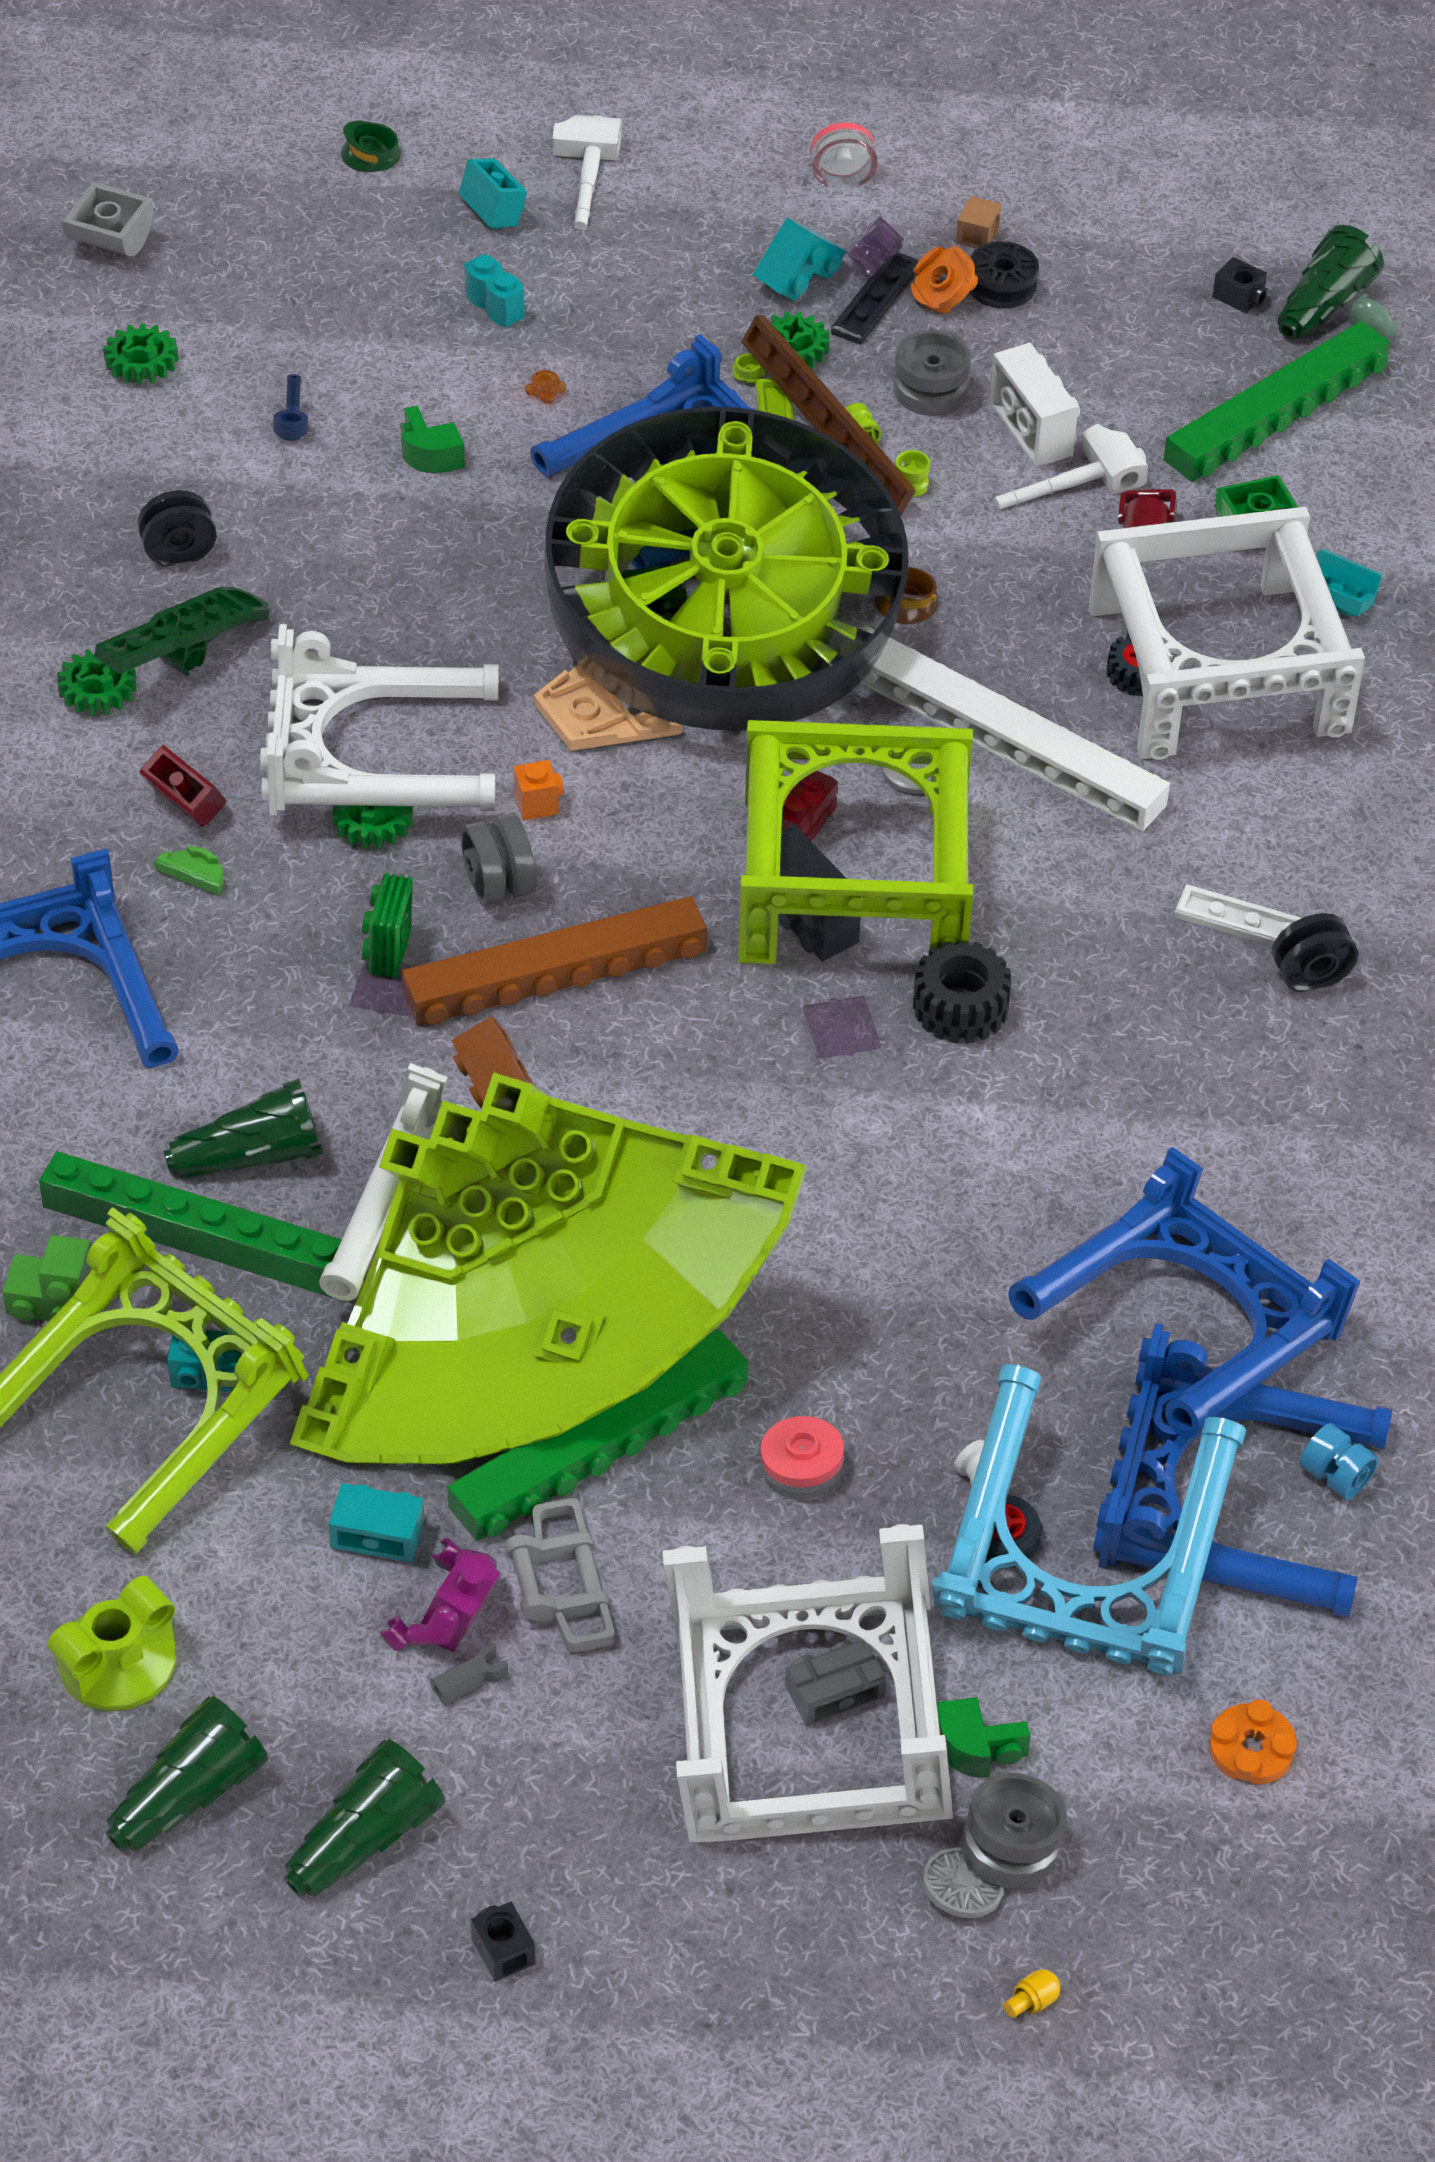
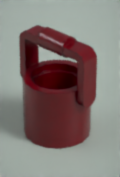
M1173 489L1124 491L1120 496L1119 524H1123V528L1175 522L1177 512L1176 491ZM1164 502H1170V507H1169V509H1168V506H1167Z

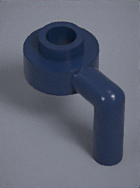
M297 374L287 376L286 410L275 413L273 419V431L280 438L287 441H296L308 432V416L299 411L301 376Z

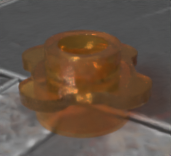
M550 370L536 372L532 376V383L525 386L527 395H534L540 398L543 403L553 402L554 397L558 393L566 390V384L563 381H559V376Z

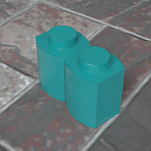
M482 254L464 263L465 294L472 304L485 309L488 317L503 327H507L525 318L524 286L517 277L504 272L501 264L486 254Z

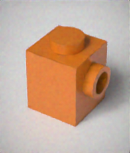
M550 760L513 766L514 796L522 820L559 814L558 796L564 795V787L560 773L554 774Z

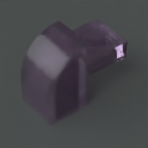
M879 216L862 231L848 248L846 254L871 277L885 262L897 254L903 246L901 242L904 239Z

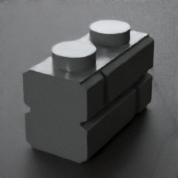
M845 1640L835 1644L828 1653L817 1657L803 1655L795 1659L790 1667L786 1668L785 1687L805 1725L809 1726L884 1698L887 1680L878 1660L875 1659L871 1647L866 1642L858 1641L852 1643L850 1640Z

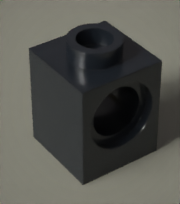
M1232 257L1215 274L1212 298L1243 313H1247L1254 305L1260 306L1266 298L1267 288L1265 284L1267 272Z
M512 1901L501 1906H489L480 1911L476 1917L471 1918L472 1941L494 1982L535 1965V1943ZM497 1936H506L510 1938L505 1942H496L492 1940Z

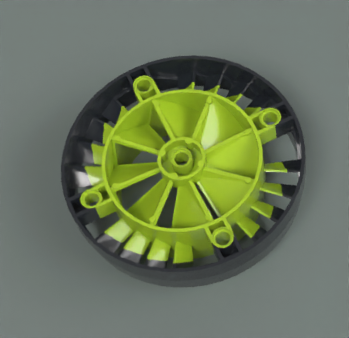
M697 407L665 412L627 425L600 441L576 462L556 492L549 511L545 537L544 570L552 616L566 648L583 670L606 691L644 713L669 722L709 730L739 731L747 730L748 720L793 722L817 713L843 698L870 673L874 664L880 658L898 619L904 597L909 559L905 527L890 493L877 475L844 445L806 424L784 416L738 407ZM630 477L636 482L635 484L629 479ZM833 498L847 510L837 515L828 500ZM859 522L870 537L847 544L843 526ZM699 528L694 533L693 538L677 533L684 530ZM645 545L690 550V559L687 562L625 579L621 576L629 563L639 554V549ZM555 566L605 570L604 582L561 587ZM692 576H695L701 582L670 621L663 619L646 606ZM729 591L731 637H723L725 592ZM842 592L890 596L889 612L873 634L837 620ZM833 630L861 644L846 657L828 646ZM614 638L613 642H611L610 644H606V642ZM821 658L830 665L813 674L811 672Z

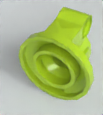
M144 1575L133 1579L124 1587L118 1599L104 1600L93 1605L76 1621L61 1625L50 1636L47 1647L55 1656L57 1675L66 1692L84 1706L102 1711L130 1710L151 1701L168 1685L176 1668V1644L172 1625V1618L175 1615L176 1607L149 1576ZM111 1635H125L116 1641L101 1640Z

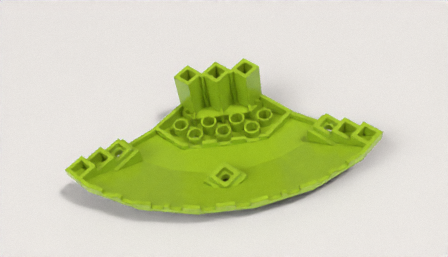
M497 1073L492 1075L481 1112L442 1100L430 1140L393 1128L391 1129L379 1168L399 1178L374 1259L348 1323L342 1322L340 1329H336L324 1368L319 1367L308 1404L301 1407L290 1445L354 1464H459L510 1450L514 1447L557 1437L648 1388L729 1317L788 1229L807 1166L768 1153L762 1154L697 1135L679 1134L553 1098L531 1083ZM713 1155L716 1158V1165L712 1169H704V1158ZM574 1329L576 1332L575 1341L566 1344L563 1340L565 1331ZM357 1348L360 1353L359 1360L355 1363H350L348 1361V1353L350 1350Z

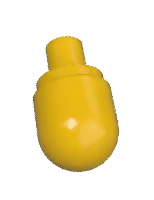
M1039 1969L1030 1973L1014 1987V1996L1003 2003L1005 2012L1009 2017L1015 2018L1031 2006H1034V2008L1027 2011L1029 2014L1042 2011L1058 1998L1061 1990L1060 1981L1053 1972L1046 1969Z

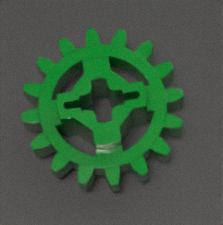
M785 311L782 318L775 314L771 315L772 325L811 369L815 368V361L824 362V355L829 354L830 341L829 330H824V322L815 323V316L813 315L803 318L802 312L790 315L788 311Z
M141 323L138 329H134L132 325H127L126 332L118 329L115 330L116 338L108 337L107 346L103 347L106 369L112 370L114 378L123 376L124 383H128L131 379H136L137 385H141L143 379H148L149 382L155 383L156 376L164 379L167 378V370L174 371L176 369L175 362L179 361L176 338H170L168 330L159 332L158 325H154L151 329H146L145 323Z
M85 649V656L83 657L74 653L72 655V663L63 662L62 671L57 672L59 697L64 698L66 707L75 704V710L78 714L84 709H88L90 716H94L97 710H102L105 715H109V708L123 709L122 700L131 702L133 700L132 692H137L135 668L119 674L95 658L90 649Z
M333 805V827H337L338 836L340 838L348 836L349 845H353L357 841L362 842V849H367L370 843H375L378 849H382V842L384 841L395 845L396 835L406 837L407 827H412L413 806Z

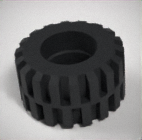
M958 941V944L954 945L951 942L942 943L941 949L934 947L929 950L928 956H922L915 972L913 1009H915L917 1021L923 1020V1029L927 1032L932 1028L935 1029L934 1037L941 1040L944 1035L950 1036L949 1042L958 1043V1038H965L966 1044L974 1043L975 1036L979 1035L981 1040L989 1038L990 1030L997 1033L1001 1029V1022L1005 1023L1009 1011L1012 981L1010 968H1006L1007 962L1003 957H996V951L991 948L985 950L982 948L983 944L975 942L973 945L966 944V941ZM964 988V989H969V990L974 991V992H973V993H957V992L951 991L950 989Z

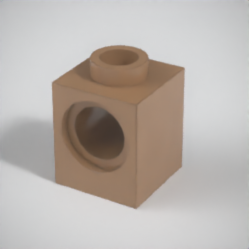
M970 196L957 220L956 243L976 249L983 244L991 243L1000 228L1002 204Z

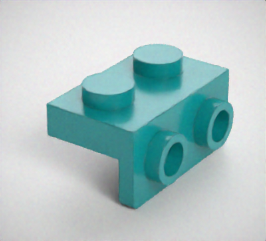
M1326 549L1318 550L1316 558L1336 610L1347 616H1359L1370 609L1375 602L1383 574Z

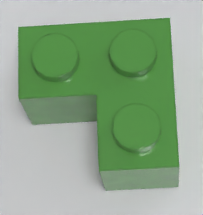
M50 1235L43 1258L15 1254L2 1292L6 1314L12 1315L21 1321H31L33 1318L50 1321L76 1293L91 1272L92 1268L86 1262L87 1254L91 1248V1240Z

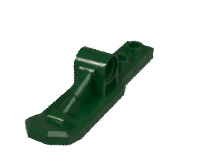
M217 587L156 613L148 623L96 644L94 657L119 674L160 658L182 674L189 676L190 673L188 672L196 666H202L206 656L207 644L219 634L249 621H264L268 619V603L253 593L236 587Z

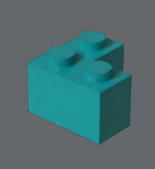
M786 217L752 275L781 295L795 301L808 288L809 280L813 273L826 279L832 277L840 268L842 259L847 251L819 232Z

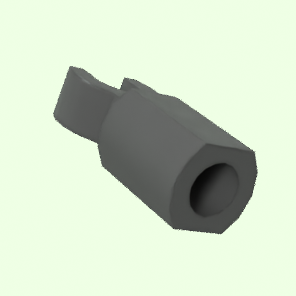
M494 1644L487 1645L478 1652L476 1659L472 1661L468 1659L431 1679V1687L443 1705L447 1706L482 1687L483 1682L486 1680L493 1682L503 1679L508 1674V1663L502 1661L497 1665L487 1664L496 1658V1647Z

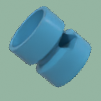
M1332 1423L1323 1426L1309 1441L1302 1453L1299 1465L1318 1480L1327 1478V1486L1348 1501L1368 1484L1376 1471L1379 1458L1360 1443L1351 1445L1350 1436Z

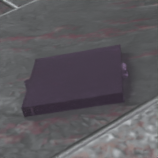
M364 961L349 1006L373 1010L379 1015L390 1013L411 1017L412 1013L403 994L402 970L419 965L402 963L398 977L393 979L391 975L387 978L384 974L379 977L376 973L370 975L368 972V961Z
M864 996L840 1000L831 998L828 1002L803 1006L819 1059L845 1054L851 1057L857 1052L881 1048Z

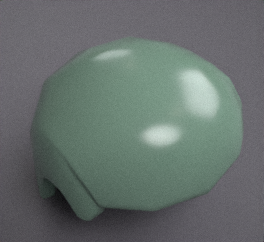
M1367 294L1361 295L1354 301L1350 309L1349 320L1351 326L1359 321H1363L1380 335L1389 339L1397 332V324L1391 321L1389 314L1382 305L1366 298Z

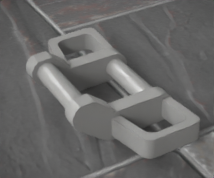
M568 1498L535 1505L532 1510L534 1537L527 1535L512 1536L505 1542L507 1555L514 1561L523 1596L520 1602L523 1616L527 1619L546 1624L555 1622L567 1650L571 1653L613 1645L615 1642V1630L609 1613L610 1602L607 1593L601 1589L591 1553L594 1550V1544L591 1534L587 1532L579 1500L577 1498ZM563 1515H571L574 1518L577 1533L543 1539L541 1522L544 1519ZM575 1556L585 1593L558 1599L539 1594L532 1564ZM600 1614L604 1631L599 1633L574 1636L566 1622L568 1619Z

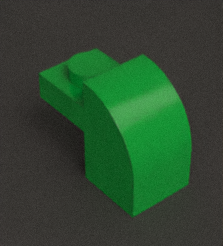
M418 405L404 408L405 423L400 424L402 458L409 466L426 473H443L465 468L464 442L454 422L427 428Z
M978 1697L937 1702L940 1735H945L948 1764L960 1773L973 1777H989L991 1761H997L1000 1764H1012L1019 1761L1022 1757L1028 1756L1031 1735L1027 1721L984 1726Z

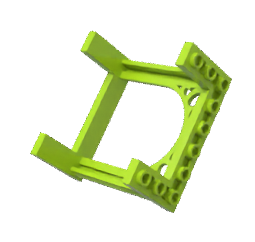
M748 720L745 806H748L745 875H741L738 963L776 964L778 914L931 920L929 950L934 947L941 949L942 943L951 942L954 945L958 944V941H966V944H969L973 884H968V790L973 729ZM789 759H809V762L807 764H796ZM909 763L929 765L921 769H914L909 766ZM838 764H872L891 769L907 777L923 791L929 800V813L933 814V882L780 876L782 810L789 792L809 774ZM784 770L788 773H791V775L783 776Z

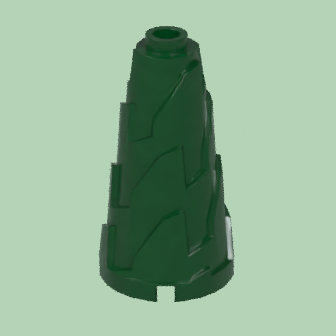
M1336 225L1325 234L1316 247L1312 259L1302 271L1303 277L1288 296L1287 304L1278 317L1279 331L1285 338L1299 339L1304 337L1318 324H1323L1339 307H1344L1362 288L1366 289L1379 276L1384 267V259L1376 242L1372 247L1365 242L1369 235L1350 225Z
M300 1079L283 1083V1087L263 1094L247 1105L223 1114L211 1123L174 1137V1141L169 1142L170 1149L163 1151L170 1173L178 1171L180 1178L183 1176L191 1178L225 1169H241L259 1164L281 1163L302 1157L309 1159L323 1154L321 1144L312 1147L310 1145L318 1142L317 1137L319 1135L305 1092L297 1094L293 1092L302 1089Z
M209 1695L181 1724V1730L156 1755L157 1761L127 1791V1797L107 1819L110 1829L105 1832L106 1836L121 1852H124L127 1848L136 1852L162 1832L168 1833L200 1806L204 1809L234 1784L240 1785L258 1771L268 1761V1755L256 1735L251 1739L244 1730L247 1725L232 1709L214 1696L210 1698Z
M384 1739L359 1765L355 1771L357 1774L332 1800L334 1802L333 1806L305 1835V1842L285 1865L288 1874L284 1877L287 1885L300 1897H303L306 1893L315 1897L341 1876L346 1878L378 1850L382 1853L410 1828L416 1829L445 1804V1797L436 1781L432 1778L427 1783L421 1774L425 1768L399 1744L390 1739L387 1741Z

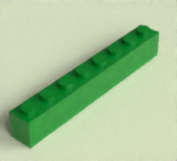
M1359 321L1167 436L1163 461L1191 482L1202 476L1208 477L1212 475L1218 466L1227 461H1235L1246 449L1251 446H1260L1266 437L1276 431L1283 432L1294 420L1301 416L1303 418L1308 417L1317 406L1324 402L1330 403L1334 401L1342 391L1349 387H1357L1365 377L1372 373L1378 374L1383 371L1388 363L1390 341L1363 321Z
M59 1151L54 1153L39 1179L43 1208L107 1227L106 1222L110 1219L107 1212L113 1207L124 1216L128 1213L136 1216L147 1228L144 1234L155 1243L331 1297L322 1290L319 1280L325 1266L333 1261L342 1241L340 1238Z
M718 1328L707 1335L648 1388L557 1437L514 1447L447 1486L448 1508L476 1542L487 1535L495 1537L507 1528L509 1522L519 1516L524 1515L527 1517L533 1515L532 1510L535 1505L542 1504L555 1495L565 1496L576 1487L577 1483L587 1476L603 1474L610 1467L611 1463L625 1454L627 1456L635 1455L644 1447L647 1441L655 1436H667L677 1428L679 1422L691 1415L695 1417L703 1415L710 1409L712 1403L725 1395L727 1397L737 1395L747 1383L748 1360Z

